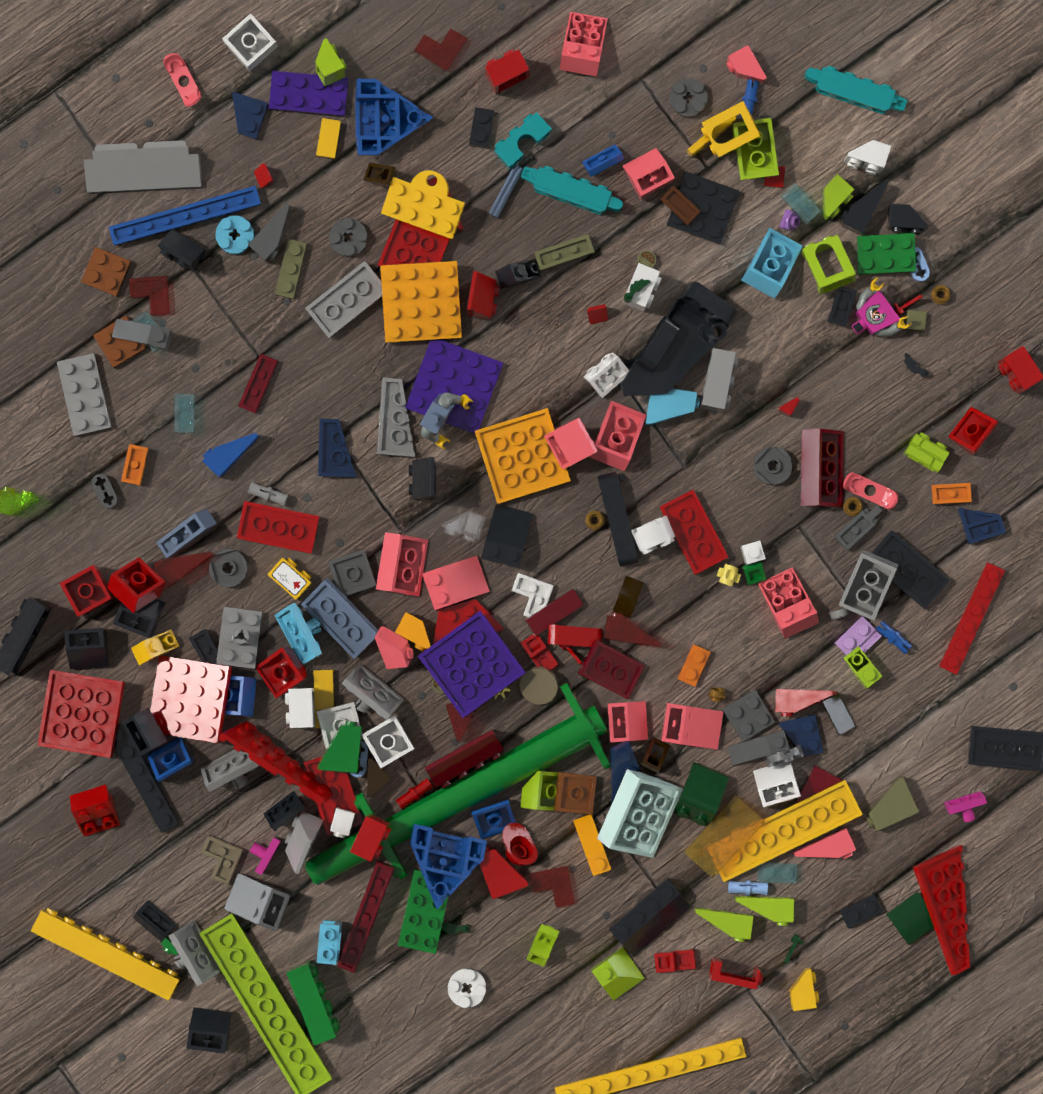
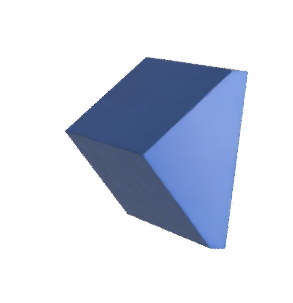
M181 737L172 740L147 755L158 782L167 779L195 762Z
M509 799L471 812L481 839L502 833L506 825L516 823Z

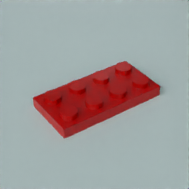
M694 490L659 507L663 516L667 515L675 534V539L694 575L728 558Z
M244 501L236 538L312 554L320 516Z
M322 756L303 762L306 772L311 773L314 779L326 786L332 794L331 798L322 805L316 802L321 819L324 820L323 825L327 836L334 834L330 829L337 807L356 812L352 827L362 825L363 819L361 812L358 811L354 804L356 797L348 772L318 770L317 766Z

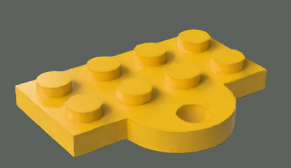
M427 170L418 173L411 183L393 177L381 214L453 239L465 202L449 197V186L444 176L436 171ZM431 175L437 177V184L435 186L428 184L427 180Z

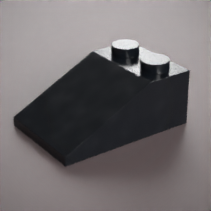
M428 457L412 460V465H409V476H412V484H409V495H412L413 500H436L435 458Z
M496 504L481 559L518 569L533 513Z

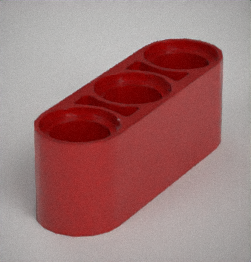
M549 625L547 644L592 647L595 639L600 642L602 641V629Z

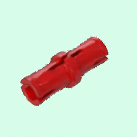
M426 778L415 787H410L408 792L396 799V802L403 810L415 800H420L423 794L434 787Z

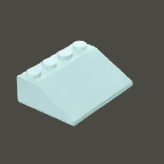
M627 769L597 839L609 849L653 858L683 788L642 772Z

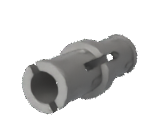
M254 482L251 483L248 494H253L264 498L266 502L269 500L285 506L288 498L287 494L272 490V487L267 488L255 484Z

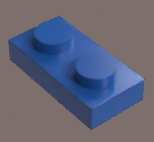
M616 144L582 161V164L590 177L616 165L624 160V157Z

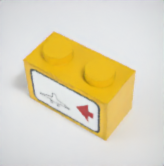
M282 557L267 575L295 600H298L313 584L310 581L312 577L304 570L299 572L295 568L297 564L290 558L286 560Z

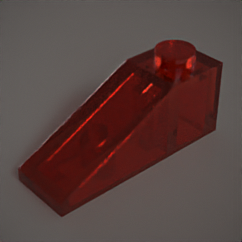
M209 551L168 558L166 560L162 558L154 564L155 568L153 570L165 581L164 588L168 589L214 555Z
M611 612V616H606L603 638L661 647V643L627 618H622L623 614Z

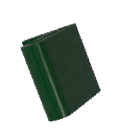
M693 762L673 813L681 818L692 820L700 826L708 827L718 810L729 777Z

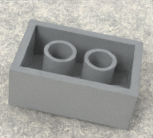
M712 349L700 403L701 409L722 413L724 409L729 407L731 396L728 395V390H731L735 378L731 375L732 371H735L738 363V358L735 357L736 352Z
M862 550L839 606L874 621L898 564Z

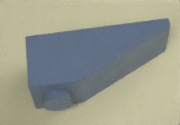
M207 508L194 513L156 543L165 557L169 558L206 533L217 523Z

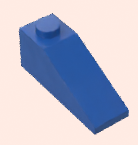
M253 433L217 446L213 450L210 448L203 455L204 459L202 462L221 478L260 436L257 433Z

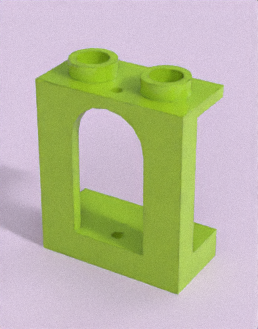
M838 235L827 236L821 242L816 244L810 243L802 249V257L806 259L820 295L856 281V273ZM833 248L843 271L826 278L816 254Z

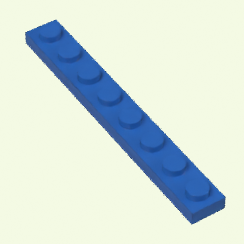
M252 186L109 227L113 245L117 246L171 231L172 229H178L260 206L261 202L257 187Z

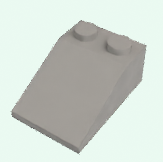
M302 811L299 817L295 816L291 826L294 827L293 833L289 832L285 843L288 844L285 852L296 874H299L306 862L324 821Z

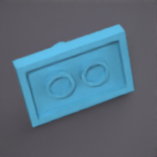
M296 603L288 605L274 615L292 650L303 665L322 654L319 643L313 637L314 634L321 632L319 627L321 625L317 619L313 618L305 622L302 611L297 607Z

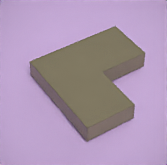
M208 835L201 853L218 860L211 878L229 885L244 849Z

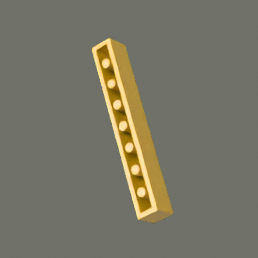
M51 908L40 911L31 932L168 1001L172 998L181 980L178 972L169 968L165 970L161 968L160 963L154 960L149 962L143 959L144 955L134 951L131 953L127 951V947L117 942L115 945L109 942L110 938L103 934L98 936L92 933L91 928L84 925L80 927L74 924L75 921L66 916L62 918L57 915V911Z

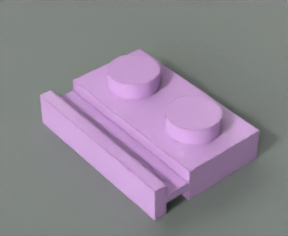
M861 616L835 644L845 655L849 654L857 646L865 653L881 635Z

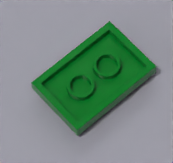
M915 233L857 236L858 275L916 272Z

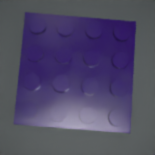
M440 339L430 340L405 408L425 416L430 405L440 393H451L459 396L466 394L473 400V402L467 404L470 408L466 410L460 404H456L445 423L475 434V431L479 430L503 362Z
M481 611L418 655L463 719L526 674Z

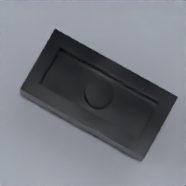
M475 107L469 146L488 149L494 110Z
M844 286L837 288L827 323L846 328L857 290Z
M207 629L191 636L189 640L201 661L216 664L218 649Z
M874 894L839 910L848 929L883 912Z

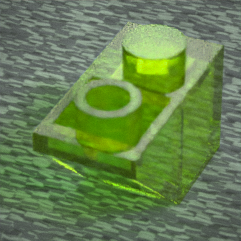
M4 487L3 490L0 489V513L17 516L37 503L39 498L35 497L33 492L23 490L22 494L15 493L14 488Z

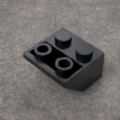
M173 229L157 245L161 249L160 253L170 261L173 259L177 260L176 263L186 271H189V269L195 271L206 254L205 249Z
M155 599L135 613L131 612L121 603L113 624L151 638L166 603Z
M106 628L65 630V647L70 669L109 666Z
M149 708L122 722L140 756L167 742Z
M194 1007L186 1049L225 1054L228 1048L232 1012Z

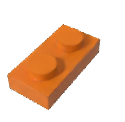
M129 444L121 482L141 486L149 448Z
M971 483L931 485L932 504L972 502Z
M693 644L677 679L695 687L711 652Z

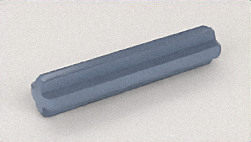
M513 166L489 211L491 216L499 217L523 172L520 166Z

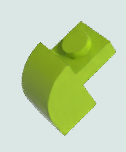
M541 924L526 960L544 967L559 931L550 925Z

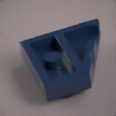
M233 92L232 97L238 134L257 140L268 103Z
M965 508L957 509L968 544L1006 533L1000 514L973 511Z
M815 715L778 722L790 740L796 746L801 745L804 757L823 753Z

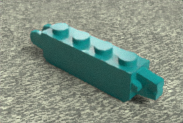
M832 66L823 67L822 70L810 67L804 73V79L807 82L816 84L815 89L817 93L882 115L889 110L903 112L907 104V99L895 94L896 90H893L891 86L887 84H881V86L874 84V81L868 78H863V80L856 78V75L850 72H845V74L838 72V69Z
M549 166L539 167V169L524 167L521 179L533 184V188L538 194L598 215L604 214L606 209L617 213L623 209L622 200L611 196L612 192L606 186L598 185L596 187L591 185L589 180L580 178L579 181L574 179L573 175L566 172L559 174L555 172L554 168Z

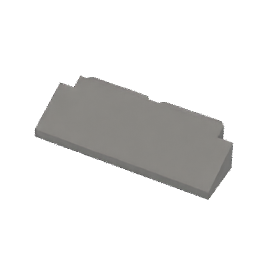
M182 140L146 142L143 148L138 149L135 143L97 145L95 151H92L93 159L84 160L87 193L202 188L199 154H189V147Z

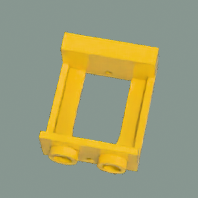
M744 101L702 122V133L705 138L709 137L712 143L710 149L714 156L718 155L719 158L752 140L762 137ZM741 114L749 131L726 143H717L712 135L714 128Z

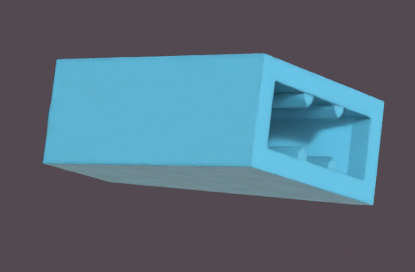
M671 389L666 394L650 395L645 425L649 426L694 413L695 409L699 408L700 402L697 392Z

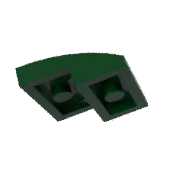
M918 891L886 914L908 945L934 927L926 903Z

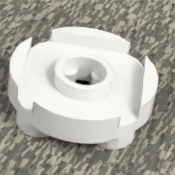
M460 969L451 976L448 983L449 997L456 1005L463 1008L476 1006L483 1000L486 993L485 979L476 970ZM464 983L472 985L470 993L462 991Z

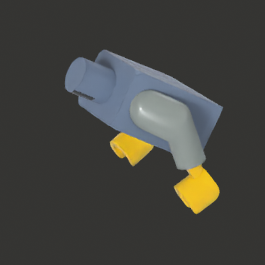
M440 393L434 399L420 423L423 426L421 435L445 450L446 448L443 445L446 441L450 442V440L438 434L456 404H460L467 410L470 408L467 404L473 402V400L466 394L459 396L451 393Z

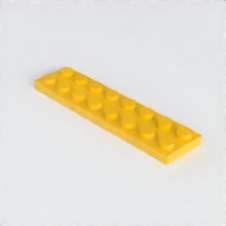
M843 780L708 846L707 849L723 882L863 814L846 780Z

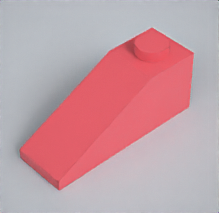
M842 828L793 851V855L796 857H842L846 859L853 855V851L856 848L847 829Z

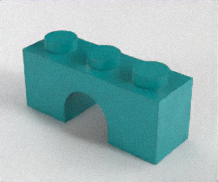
M537 112L534 115L529 114L523 120L524 124L522 126L513 128L509 132L510 136L505 141L501 139L494 146L496 148L494 154L509 170L524 158V154L518 148L520 140L530 138L538 145L552 133V128Z

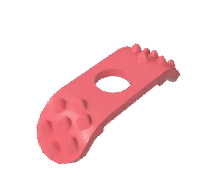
M171 53L167 55L163 60V64L179 91L186 107L195 105L200 101L201 93L186 63L179 54ZM182 76L189 78V84L185 87L179 84V79Z
M851 472L843 482L845 490L890 510L897 504L898 494L895 491L859 474ZM867 485H873L876 488L874 495L868 496L865 494L864 489Z

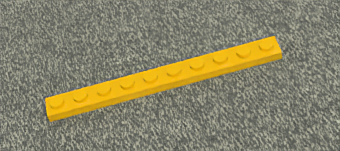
M739 1037L556 1086L555 1091L556 1094H609L744 1058L746 1054L742 1039Z

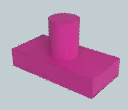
M981 791L944 802L945 809L950 815L962 811L965 822L975 820L974 807L987 804L985 796Z
M274 837L268 848L257 842L253 844L250 852L261 858L255 870L256 873L262 875L265 872L282 841L281 839Z

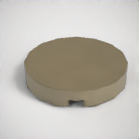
M542 666L528 669L520 682V691L524 698L537 705L552 701L559 687L555 674Z

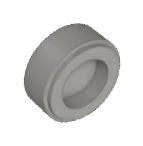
M846 608L829 612L832 620L850 614Z

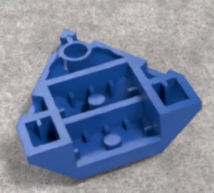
M377 79L356 80L355 134L358 155L377 156L434 118L395 91L384 86Z
M414 824L410 844L435 907L438 909L443 904V901L471 874L472 870L484 860L487 840L474 837H457L433 831V828Z

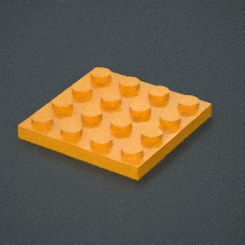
M457 261L380 266L385 342L462 338Z
M548 408L475 431L497 504L571 482L567 468H561L544 435L554 430Z

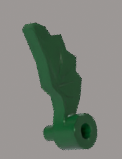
M643 279L634 281V284L630 286V293L624 295V301L630 303L633 295L636 292H640L651 281Z
M443 922L442 931H446L447 934L452 933L453 935L460 931L467 933L470 931V926L468 924L456 926L455 924Z
M796 934L791 938L793 944L784 959L786 965L797 943L801 945L804 943V941L800 940V936Z

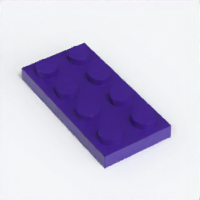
M272 71L269 110L345 117L349 79L345 77L324 86L318 75Z

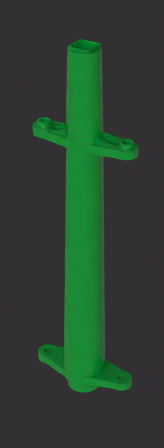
M568 684L561 685L560 688L575 715L385 819L384 821L390 823L389 828L392 830L387 840H383L381 846H383L381 853L392 866H395L394 877L403 879L408 876L394 846L411 838L414 824L431 828L534 775L537 771H542L589 746H592L604 770L610 768L611 764L598 738L607 733L608 730L595 706L593 705L583 710L572 694ZM363 793L356 795L354 804L358 811L362 810L365 817L368 814L376 816ZM358 832L305 862V869L314 885H320L367 861L350 852Z

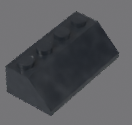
M32 597L24 599L20 606L22 611L19 616L14 617L10 633H6L1 642L3 646L0 650V671L8 676L17 675L52 610L51 607Z
M666 877L608 928L634 957L692 906Z

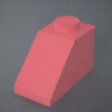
M748 45L728 56L727 68L731 73L734 72L736 77L747 80L752 79L753 81L757 80L761 84L766 82L767 77Z
M384 626L380 627L375 640L386 668L408 667L414 656L413 649L410 648L408 640Z

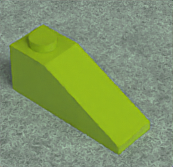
M735 896L734 900L773 922H777V925L789 926V922L794 921L793 898Z
M695 907V913L729 936L734 937V941L745 942L746 939L751 940L753 915Z

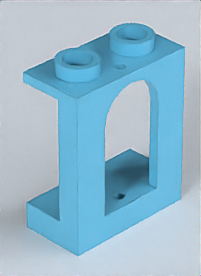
M323 920V924H320L317 963L333 965L338 963L343 921Z

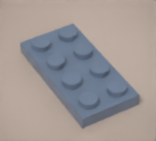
M328 578L301 604L353 659L357 658L375 639L379 631Z

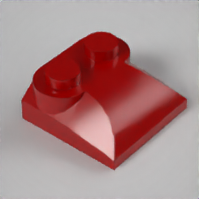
M286 645L255 666L276 699L287 692L288 689L293 688L307 678L305 667L295 652Z

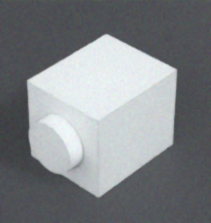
M761 541L740 547L745 565L766 559Z
M336 808L330 831L334 832V836L345 838V835H350L356 812Z

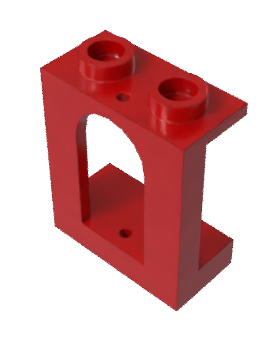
M712 957L708 975L711 980L756 990L758 985L761 986L763 974H761L758 966L754 967L753 976L749 978L722 972L723 962L720 958Z

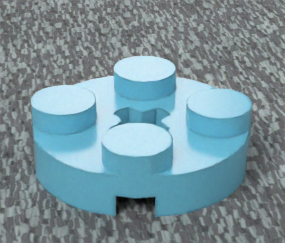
M229 216L222 219L216 229V241L229 254L237 255L245 252L249 248L248 244L254 239L252 226L249 221L241 216ZM233 230H237V233L240 234V237H237L236 240H233L232 236H230Z

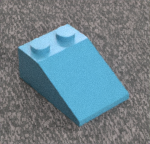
M769 227L741 281L775 299L782 289L803 246Z

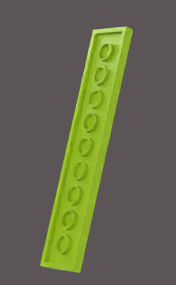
M231 913L200 932L201 938L295 1094H309L332 1080L330 1073L235 915Z

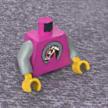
M878 277L861 293L856 308L858 311L855 314L859 320L851 325L857 335L866 329L870 335L875 334L878 337L891 336L901 331L902 328L905 329L912 326V323L904 324V319L908 318V316L899 318L880 292L884 283L881 286H877L875 281Z

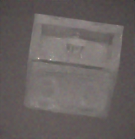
M467 511L443 523L442 528L445 529V533L456 537L457 534L463 535L464 540L474 543L475 540H480L486 517Z

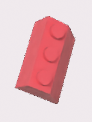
M385 533L376 589L419 596L428 540L402 534Z

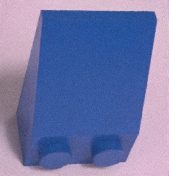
M230 677L225 715L253 717L257 678Z

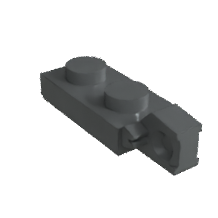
M876 505L870 511L867 508L862 510L834 537L848 550L876 525L875 523L878 520L875 517L882 511L881 508Z

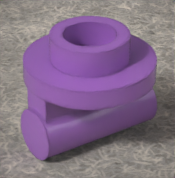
M786 209L779 228L790 231L795 230L800 224L798 213Z

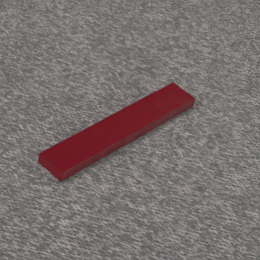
M379 860L376 861L337 967L355 973L395 866Z

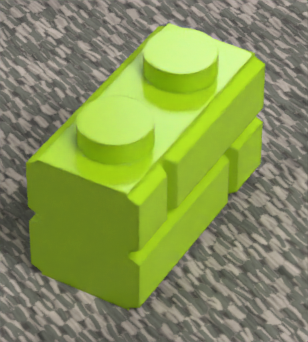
M924 433L914 434L903 455L938 473L950 453L946 450L947 447L939 442L936 444L929 441L930 437Z

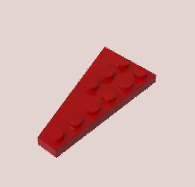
M246 720L223 732L218 738L222 742L227 740L234 744L233 749L236 751L248 753L250 760L275 776L277 773L286 778L284 782L287 784L299 786L301 793L318 804L322 805L331 798L332 794L326 786L318 783L311 773L304 771L297 761L289 758L282 748L274 745L268 736L260 733L253 723Z
M957 845L913 867L951 975H957L970 968L969 944L966 941L968 924H965V913H967L965 883L962 880V870H964V864L961 862L962 845Z

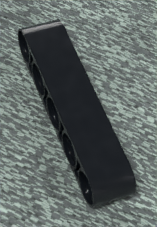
M612 472L597 476L619 566L623 567L639 563L617 473Z

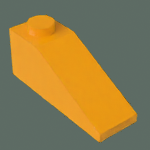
M589 814L573 820L593 876L611 870L602 842L597 839L599 834L592 815Z

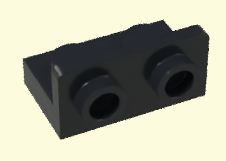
M293 791L263 814L270 827L276 831L305 809L304 801Z

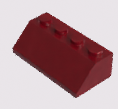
M821 428L802 429L801 506L843 507L844 431Z
M492 729L424 768L436 787L440 785L441 788H444L452 783L450 779L456 776L460 779L469 774L467 772L468 769L474 767L476 770L485 765L484 761L491 757L494 760L502 755L501 751L504 749Z

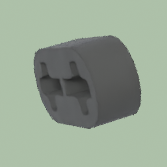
M104 474L95 475L92 479V486L100 503L105 508H114L118 504V496L110 479ZM98 478L106 480L104 483L105 490L101 486L96 485L99 482ZM106 492L110 497H114L111 505L104 502L107 499Z

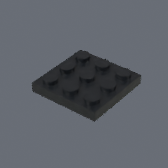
M686 171L679 191L701 213L687 226L671 211L666 226L720 245L740 191Z

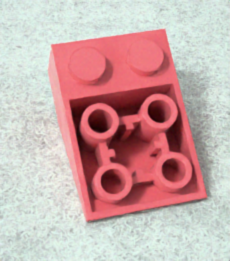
M570 12L559 70L597 77L608 18Z
M793 567L758 583L784 639L819 623L817 612Z
M666 703L661 741L718 750L723 711Z

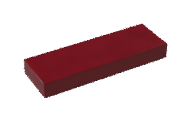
M260 354L238 407L255 414L257 413L279 361Z
M571 589L525 619L534 636H537L548 629L549 625H554L583 606V603L575 590Z

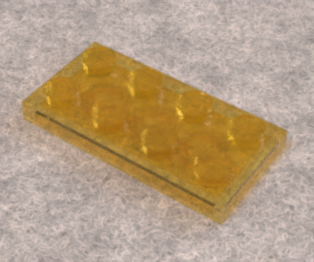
M735 796L684 851V854L713 879L765 821Z

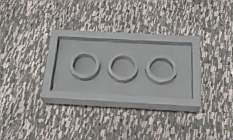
M364 261L305 309L330 339L382 297L381 280Z
M92 353L58 361L57 366L73 436L112 428L95 354Z

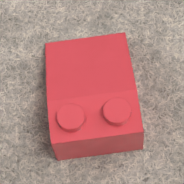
M611 401L594 442L597 452L589 457L625 471L633 454L646 414Z
M477 556L422 574L435 611L490 592Z

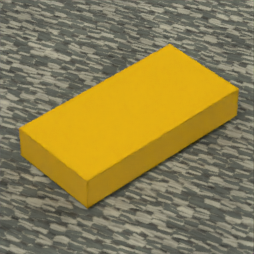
M322 118L316 157L336 158L341 121Z

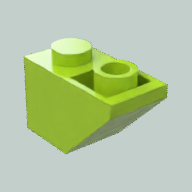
M327 38L324 39L315 65L317 75L324 86H327L345 78L346 64L342 58L339 59L334 44H330Z
M838 174L823 189V216L826 220L829 217L834 218L840 212L838 207L842 203L846 205L853 198L851 193L854 189Z
M859 646L843 658L864 688H869L882 677Z

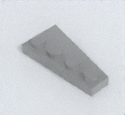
M382 378L377 454L415 457L409 417L405 408L406 400L402 379Z

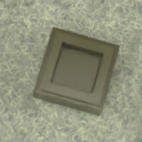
M907 310L906 316L908 318H906L905 325L912 323V326L905 328V330L925 331L927 312Z

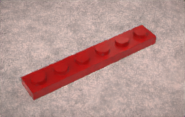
M988 562L986 563L938 667L957 675L1005 570Z

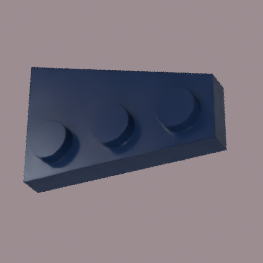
M320 418L318 476L356 478L339 419Z
M629 741L610 748L612 770L611 803L614 801L627 769L641 772Z

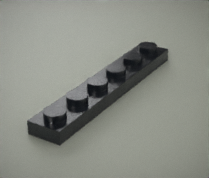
M122 723L119 724L114 748L162 833L179 822L144 758L137 751Z

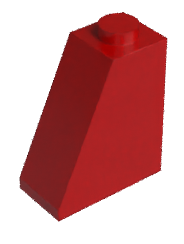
M490 846L486 847L484 860L479 865L492 899L529 886L528 881L495 848L490 849Z

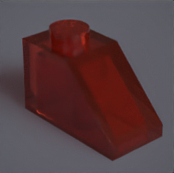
M449 703L446 704V709L456 740L460 741L473 718V712L463 719L454 705Z

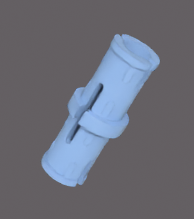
M746 880V882L729 881L728 893H743L746 896H750V894L767 895L768 883L750 882V880Z

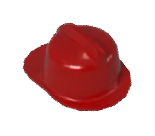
M509 823L503 829L502 838L509 861L519 866L534 863L538 857V851L527 829L519 823Z

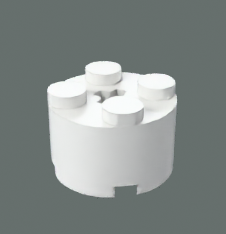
M667 515L631 530L638 548L643 554L653 551L657 548L658 544L663 547L675 541V534Z

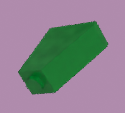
M346 721L345 724H340L318 763V770L357 773L361 726H358L357 722Z

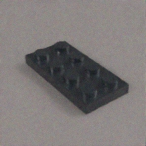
M892 530L872 552L877 556L898 564L891 582L923 609L928 607L950 581Z
M970 726L967 764L1043 771V732Z

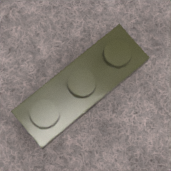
M589 234L539 250L534 252L540 271L593 254L594 249Z
M288 239L275 295L294 299L307 243Z

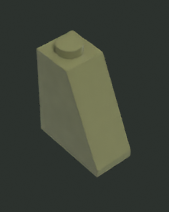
M902 776L896 778L867 812L868 818H866L870 829L874 828L875 831H879L919 813Z

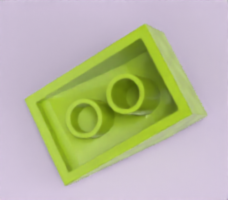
M771 118L754 120L762 137L735 149L740 180L779 175ZM745 122L732 124L733 139L749 131Z

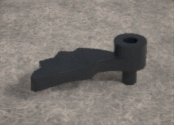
M905 353L904 363L907 369H910L913 373L920 372V376L926 378L928 371L918 367L917 362Z

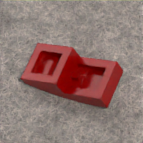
M532 634L521 642L537 667L542 666L552 671L559 666L539 635L534 636Z
M695 949L654 953L656 973L697 968Z

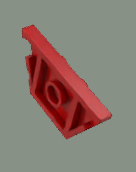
M472 599L438 610L433 644L479 611L482 612L496 632L502 631L503 627L476 599Z

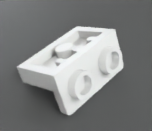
M612 352L605 355L598 365L591 367L584 378L591 384L599 396L603 398L624 380L629 370L621 359Z

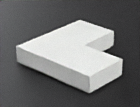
M518 573L512 591L529 597L523 616L530 617L548 604L554 585Z

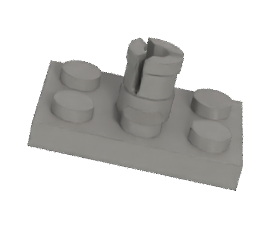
M223 607L216 660L217 665L255 669L262 612Z
M359 664L342 682L348 691L359 697L355 702V706H358L357 709L366 713L371 707L379 716L386 720L405 700L362 664Z
M233 750L200 769L205 786L211 792L221 788L229 781L232 782L236 789L245 786L248 780L244 773L255 770L259 765L250 760L248 753Z
M194 920L169 935V938L178 952L174 960H178L175 962L176 966L180 969L187 968L198 987L220 973L221 969L199 934L201 930Z

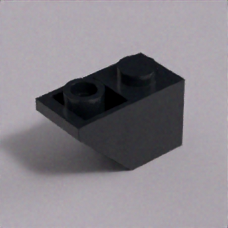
M890 204L888 206L887 229L892 230L893 233H903V230L915 234H922V232L928 229L927 223L911 205Z
M536 259L510 263L495 271L501 289L514 287L542 277Z

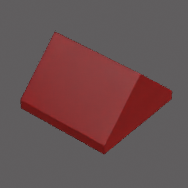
M970 407L948 438L972 455L977 452L999 422Z

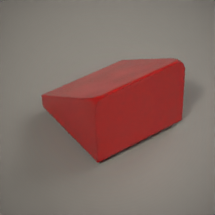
M265 163L261 164L254 171L260 188H265L274 184L267 165Z
M778 166L779 175L765 177L764 186L783 188L786 167Z
M605 304L587 309L590 324L608 320Z
M796 397L782 405L777 411L788 417L791 416L799 402V398Z

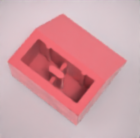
M656 148L622 166L640 200L673 183L675 180L667 162Z
M580 418L572 420L544 435L562 469L597 452L595 443L590 438Z
M646 701L607 703L610 742L648 739Z

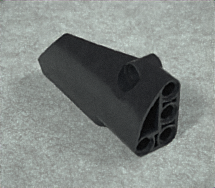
M698 282L686 284L667 316H664L656 326L620 384L623 395L640 396L668 393L719 340L726 337L727 329L737 315L736 309ZM714 328L717 329L718 336L714 335Z

